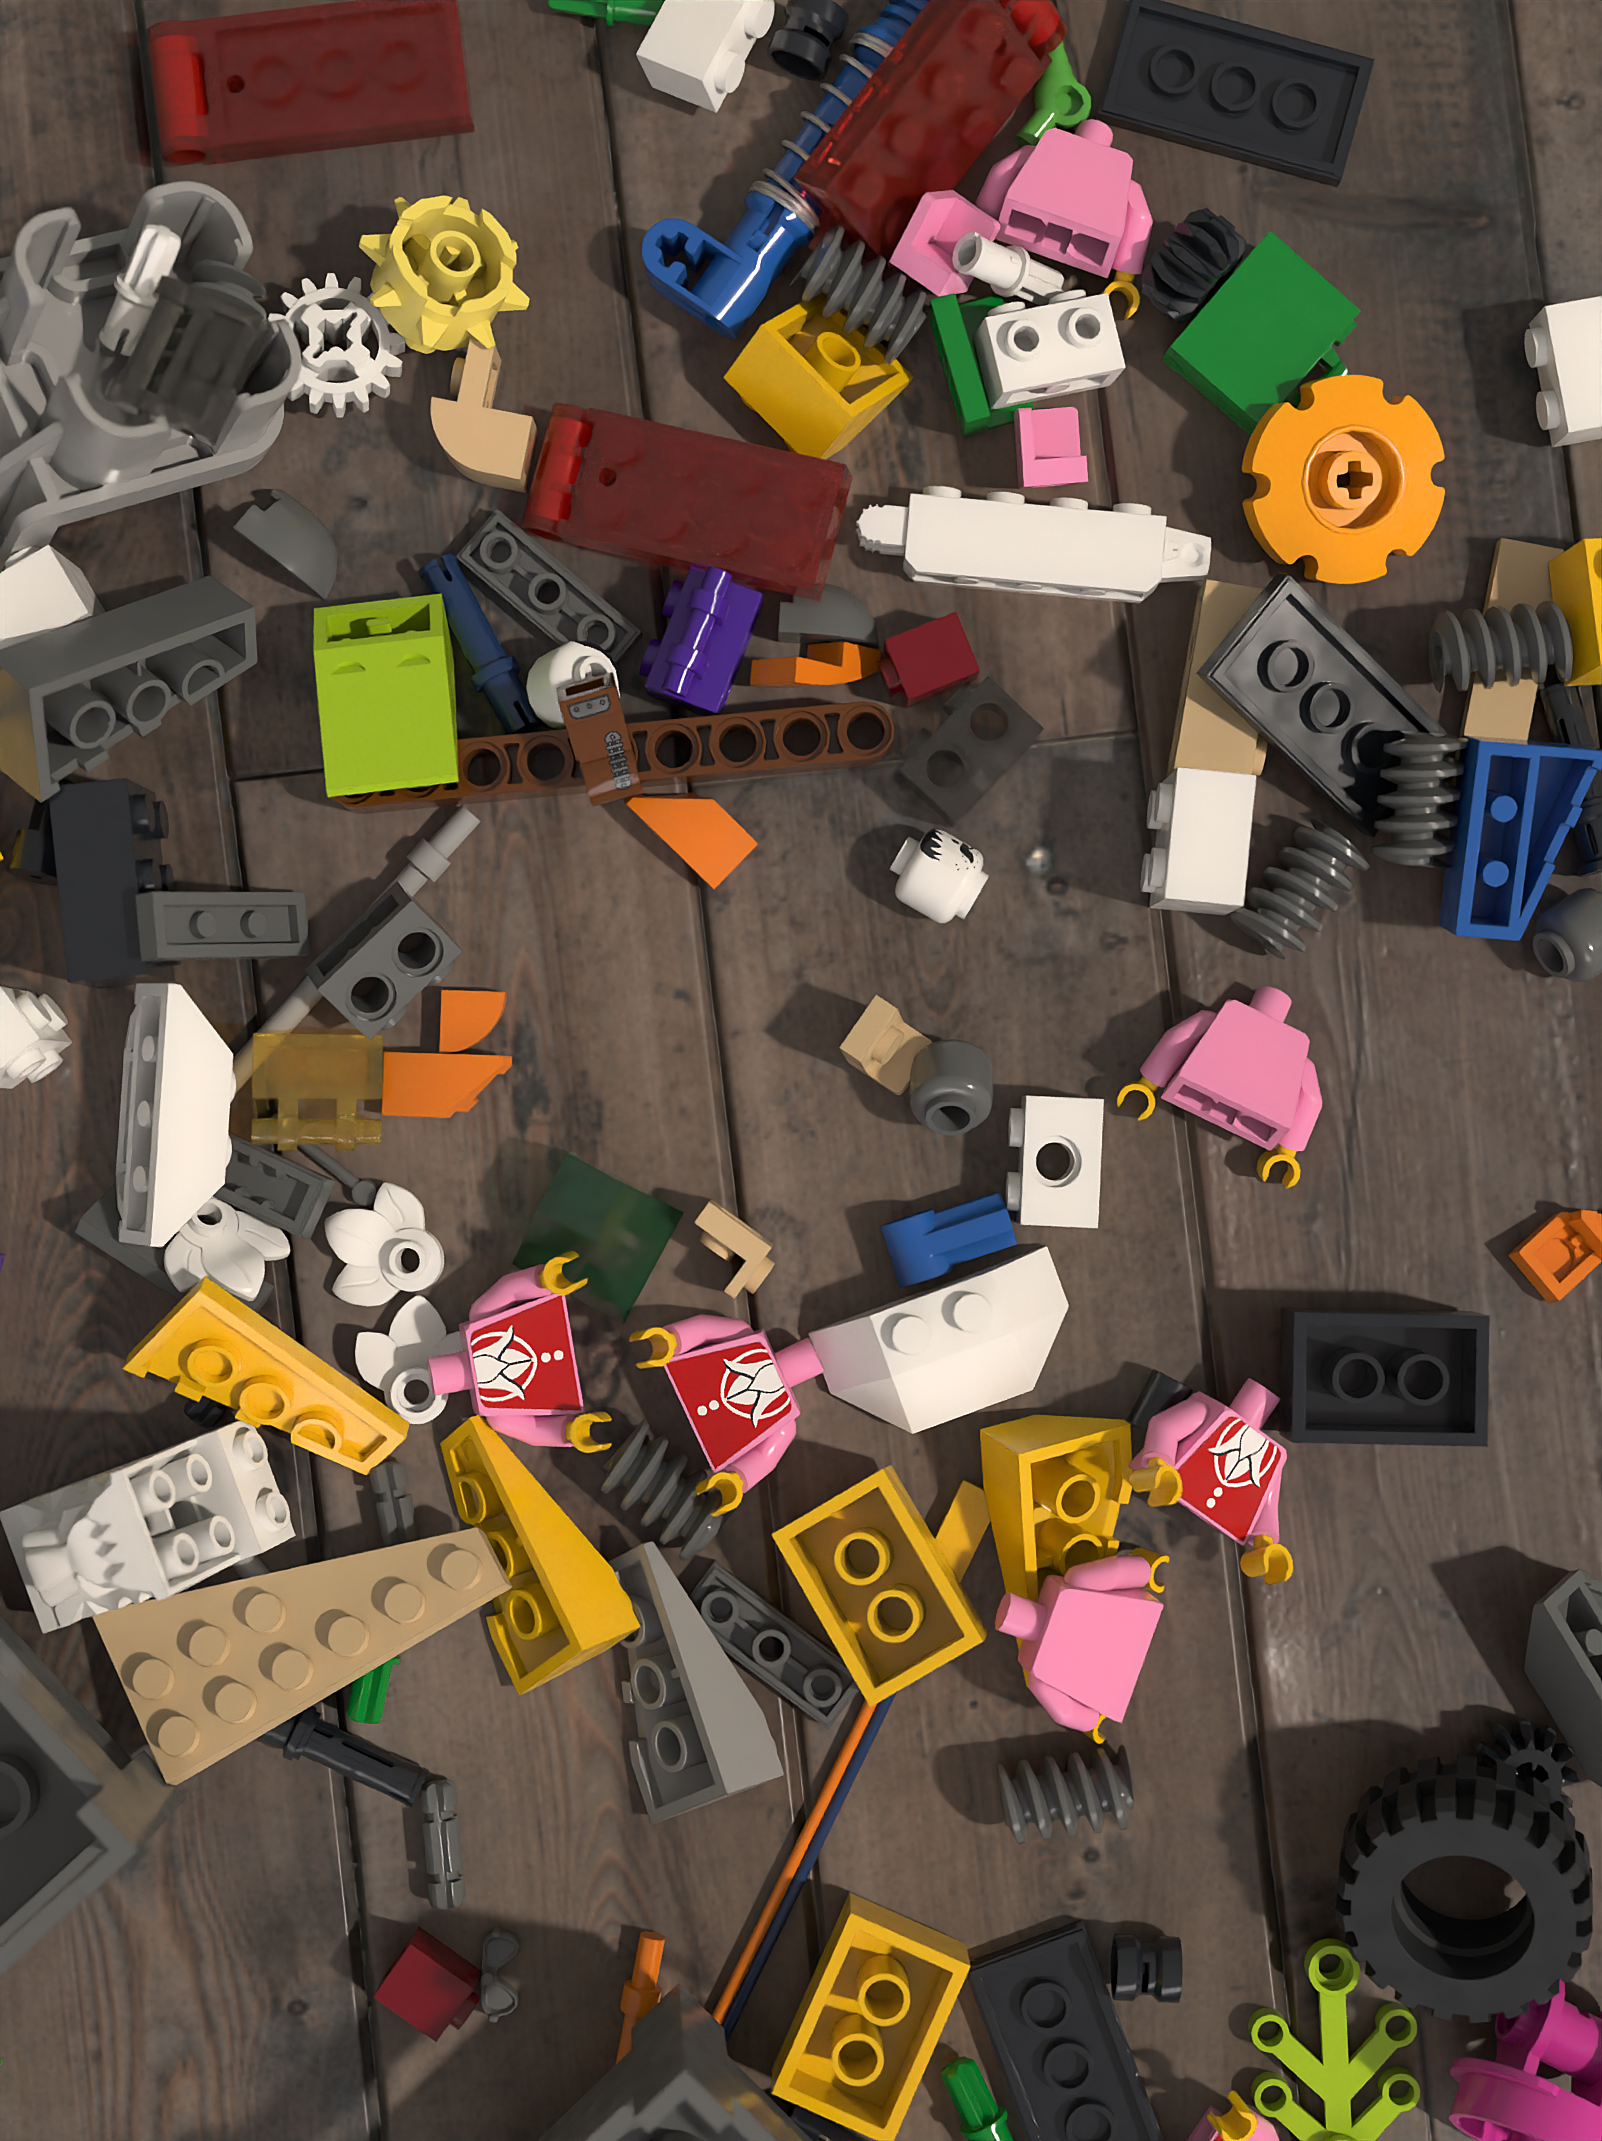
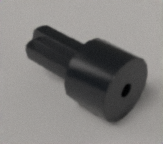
M65 778L57 781L59 785L75 784ZM35 798L28 829H18L16 832L7 871L27 881L58 886L49 798L43 802Z

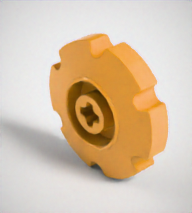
M1340 375L1324 377L1302 384L1300 386L1301 402L1299 406L1295 409L1290 403L1273 404L1258 422L1247 444L1241 469L1244 473L1254 476L1257 482L1255 494L1243 501V509L1249 527L1260 546L1278 564L1291 565L1301 557L1305 562L1304 576L1306 579L1333 584H1354L1384 576L1387 573L1385 563L1388 554L1392 551L1397 556H1413L1426 541L1439 517L1444 501L1445 489L1434 485L1430 476L1433 465L1443 461L1445 457L1439 434L1425 410L1411 396H1395L1388 403L1383 397V381L1381 379L1364 375ZM1349 473V486L1337 487V475Z

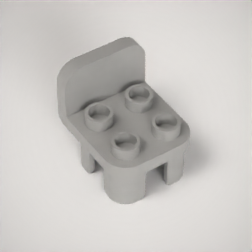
M180 181L157 186L143 195L127 229L76 240L81 224L74 209L62 208L42 213L31 219L23 227L11 256L0 259V573L6 570L4 565L6 560L18 551L34 546L42 549L49 545L58 526L242 474L256 466L276 440L283 424L284 401L295 385L301 370L300 347L286 319L266 323L253 346L243 347L233 344L244 353L247 361L242 369H232L223 366L237 381L233 391L224 392L213 389L227 403L223 414H212L186 407L158 389L156 398L150 404L133 403L124 395L114 394L112 387L117 385L121 371L131 364V356L121 354L127 328L122 330L114 351L107 348L99 340V333L106 323L118 292L114 285L116 276L126 272L142 229L147 224L168 227L171 232L180 237L181 247L163 289L167 300L163 307L155 309L141 343L140 353L147 350L166 331L173 329L171 319L176 309L183 306L181 297L186 286L193 284L191 274L197 263L204 260H213L235 266L240 270L244 269L253 251L252 239L237 207L218 190L208 185L191 181ZM244 322L252 330H254L252 324Z

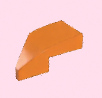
M848 642L808 645L807 659L794 656L752 660L750 686L784 689L848 683L878 671L877 661L881 660V651Z
M678 793V795L643 796L642 794L626 797L623 800L661 840L713 889L758 845L711 797H700L695 793Z
M384 1052L381 1116L450 1118L455 1112H469L479 1101L476 1098L478 1094L497 1074H505L512 1066V1056Z
M1578 1210L1571 1213H1556L1508 1254L1548 1304L1560 1301L1602 1262V1214H1598L1597 1211Z

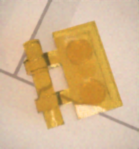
M253 1033L252 1100H278L277 1118L251 1119V1144H277V1150L297 1151V1144H335L336 1151H355L356 1145H381V1119H356L357 1101L382 1100L383 1035H374L369 1040L365 1035ZM298 1100H336L335 1119H298Z

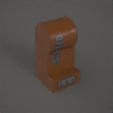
M613 672L558 687V704L575 758L580 763L592 806L643 793Z

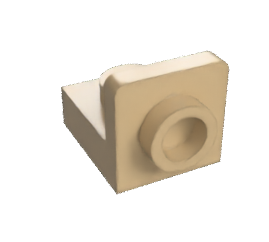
M876 995L839 1048L849 1064L894 1094L901 1095L910 1084L911 1066L915 1055L925 1046L932 1044V1041L904 1023L898 1009Z
M712 1199L694 1222L705 1230L699 1237V1240L727 1261H730L735 1253L746 1260L725 1288L724 1292L735 1299L742 1288L754 1294L775 1265L773 1261L766 1257L773 1243Z

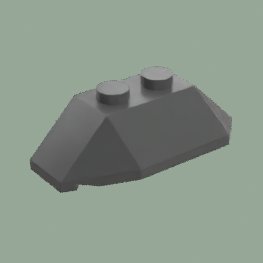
M1578 1569L1570 1571L1534 1604L1523 1670L1567 1743L1572 1748L1589 1779L1602 1787V1581L1591 1578L1590 1574Z

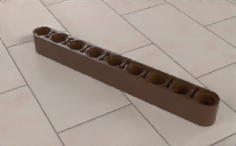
M865 701L626 724L642 788L867 767L879 763L887 756L892 747L895 728L892 717L884 707L874 702ZM860 719H870L876 722L883 733L881 743L869 750H862L853 746L848 740L846 733L852 723ZM797 725H807L817 732L820 744L809 755H794L787 750L783 742V738L789 729ZM564 729L457 740L459 782L435 784L423 792H412L408 788L368 792L359 798H348L346 795L334 796L332 799L353 813L371 814L588 793L580 763L575 758L568 731ZM734 731H744L750 734L756 741L755 752L749 759L742 762L730 761L720 752V745L724 737ZM671 737H682L693 746L690 760L678 768L666 767L657 759L661 743ZM545 749H556L562 752L565 758L562 772L556 778L550 780H540L534 777L531 767L535 755ZM486 754L499 758L501 770L497 780L486 786H476L470 782L468 775L469 767L477 757Z

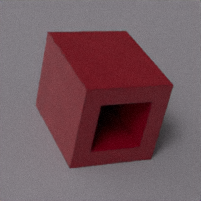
M957 612L884 640L883 652L886 658L877 661L879 673L889 696L893 697L901 694L906 709L977 680L980 673Z
M418 1927L383 1976L373 1998L437 2042L449 2024L459 2030L476 2007L481 1997L473 1992L481 1970L424 1929Z

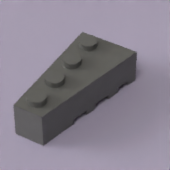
M209 575L0 649V770L38 801L43 802L61 790L57 781L79 767L88 773L109 759L106 750L133 732L140 737L147 735L161 726V719L166 712L184 700L191 706L257 663L255 607Z

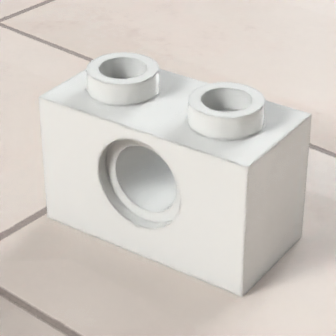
M1022 1096L1021 1109L1010 1108L1008 1145L1019 1147L1018 1172H1007L1005 1206L1007 1210L1016 1211V1223L1020 1225L1098 1228L1104 1099ZM1055 1142L1067 1150L1070 1164L1067 1172L1062 1177L1048 1180L1039 1173L1036 1166V1157L1044 1145Z

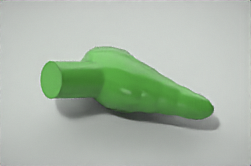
M1052 31L1045 39L1041 51L1037 83L1033 92V103L1036 111L1015 136L1016 142L1021 147L1025 145L1037 146L1046 130L1053 128L1060 130L1077 128L1080 122L1088 119L1091 111V96L1086 88L1077 82L1072 67L1069 64L1063 40L1056 31Z

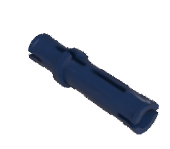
M450 553L441 556L443 563L441 566L438 565L436 559L430 561L419 570V576L424 580L431 595L442 593L448 626L474 673L471 683L476 692H484L505 731V735L520 734L519 731L521 729L525 733H530L539 727L543 721L537 717L529 703L528 694L517 675L521 668L514 656L507 657L457 564L458 561L455 555Z

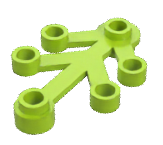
M1333 1938L1322 1939L1309 1948L1304 1960L1305 1972L1314 1988L1318 1991L1321 2061L1289 2032L1285 2019L1275 2009L1261 2008L1254 2012L1248 2022V2032L1259 2050L1273 2053L1323 2099L1324 2125L1292 2100L1291 2089L1286 2080L1278 2073L1264 2072L1258 2075L1251 2085V2096L1257 2109L1263 2115L1276 2117L1301 2141H1375L1401 2112L1409 2111L1417 2105L1421 2094L1418 2082L1412 2073L1404 2067L1393 2066L1386 2069L1378 2080L1380 2096L1352 2124L1350 2100L1398 2047H1405L1415 2039L1418 2030L1417 2022L1409 2009L1403 2004L1391 2002L1383 2005L1375 2016L1376 2030L1348 2059L1346 1994L1354 1989L1358 1983L1360 1966L1352 1958L1344 1942ZM1327 1954H1336L1340 1957L1339 1967L1331 1973L1321 1972L1319 1970V1962L1322 1957ZM1397 2015L1405 2017L1407 2023L1402 2032L1398 2034L1386 2032V2024L1390 2018ZM1274 2021L1280 2026L1278 2034L1269 2040L1260 2038L1258 2036L1259 2027L1264 2022ZM1405 2080L1409 2082V2090L1405 2096L1401 2098L1389 2096V2088L1395 2081ZM1274 2085L1282 2088V2096L1277 2102L1268 2104L1261 2100V2093L1268 2086Z

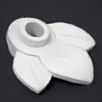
M384 1182L377 1192L374 1210L362 1208L346 1209L327 1217L324 1222L329 1245L336 1255L347 1263L332 1288L333 1293L346 1302L362 1306L382 1305L388 1302L400 1290L416 1292L430 1287L438 1280L444 1267L442 1246L434 1235L425 1230L424 1210L420 1201L412 1192L403 1187ZM407 1248L415 1250L420 1258L419 1267L414 1272L406 1270L401 1263L402 1253Z
M212 1196L175 1233L176 1236L165 1250L164 1265L170 1280L180 1292L193 1289L206 1276L226 1291L247 1301H253L259 1292L264 1278V1260L272 1261L286 1258L291 1250L286 1236L279 1227L246 1211H235L229 1203ZM198 1217L209 1219L215 1225L204 1224Z
M418 1295L405 1303L397 1312L391 1324L389 1336L378 1332H360L356 1340L355 1358L363 1379L384 1391L388 1408L410 1424H422L436 1418L442 1412L448 1400V1393L433 1395L427 1358L461 1352L463 1348L460 1331L447 1334L446 1327L438 1311L428 1300ZM418 1379L427 1384L429 1394L424 1401L413 1403L405 1397L404 1388L411 1380Z

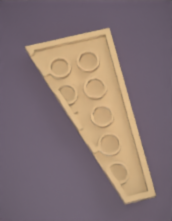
M475 1527L174 1594L161 1600L152 1599L135 1605L129 1604L120 1609L108 1610L92 1617L166 1783L176 1786L512 1588V1585L485 1532Z

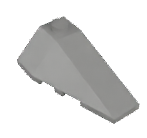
M654 1542L643 1543L608 1561L607 1563L612 1567L622 1589L629 1596L633 1612L641 1626L620 1641L628 1650L631 1679L621 1681L624 1703H634L638 1738L629 1740L630 1757L651 1824L664 1821L783 1776L784 1772L777 1754L776 1744L770 1734L763 1711Z

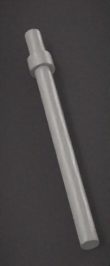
M461 805L429 841L422 838L406 856L410 860L408 865L371 906L396 882L412 897L429 878L435 882L452 864L447 858L481 821L466 807ZM308 975L233 1057L232 1070L236 1078L235 1093L323 997Z

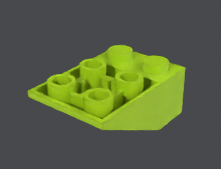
M442 593L314 608V661L325 783L328 797L459 782L454 651Z

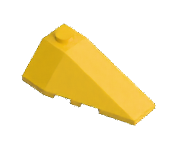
M1035 1414L980 1429L983 1487L1006 1593H1012L1037 1602L1043 1583L1048 1575L1065 1576L1072 1566L1116 1556L1120 1541L1114 1538L1113 1534L1120 1504H1129L1132 1491L1129 1481L1133 1470L1128 1467L1132 1462L1130 1423L1121 1419ZM1016 1637L1018 1649L1020 1650L1023 1639ZM1022 1666L1023 1672H1024V1677H1025L1026 1686L1029 1688V1681H1028L1029 1673H1028V1671Z
M482 1416L470 1417L440 1443L459 1517L466 1523L473 1525V1528L478 1527L485 1532L512 1585V1588L492 1599L496 1613L486 1616L491 1638L518 1695L527 1693L601 1654L641 1627L633 1612L631 1600L622 1589L612 1567Z

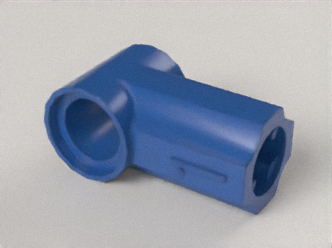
M1000 1192L991 1195L987 1194L939 1212H935V1209L926 1210L880 1226L899 1287L909 1286L953 1271V1265L1017 1245L1013 1226Z

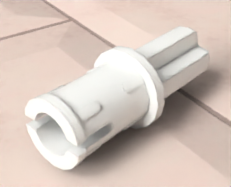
M147 224L142 229L126 272L116 276L114 285L118 292L106 323L99 333V340L112 351L116 348L122 330L127 328L121 354L137 356L142 348L141 343L155 309L163 307L167 300L163 289L181 247L180 237L171 232L168 227Z
M972 231L964 234L954 248L952 258L954 268L962 274L971 275L989 283L992 290L1003 297L1017 295L1037 305L1045 306L1049 305V299L1064 293L1061 289L1064 281L1063 275L1057 270L1030 259L1028 252L1022 247L1016 245L1003 247Z

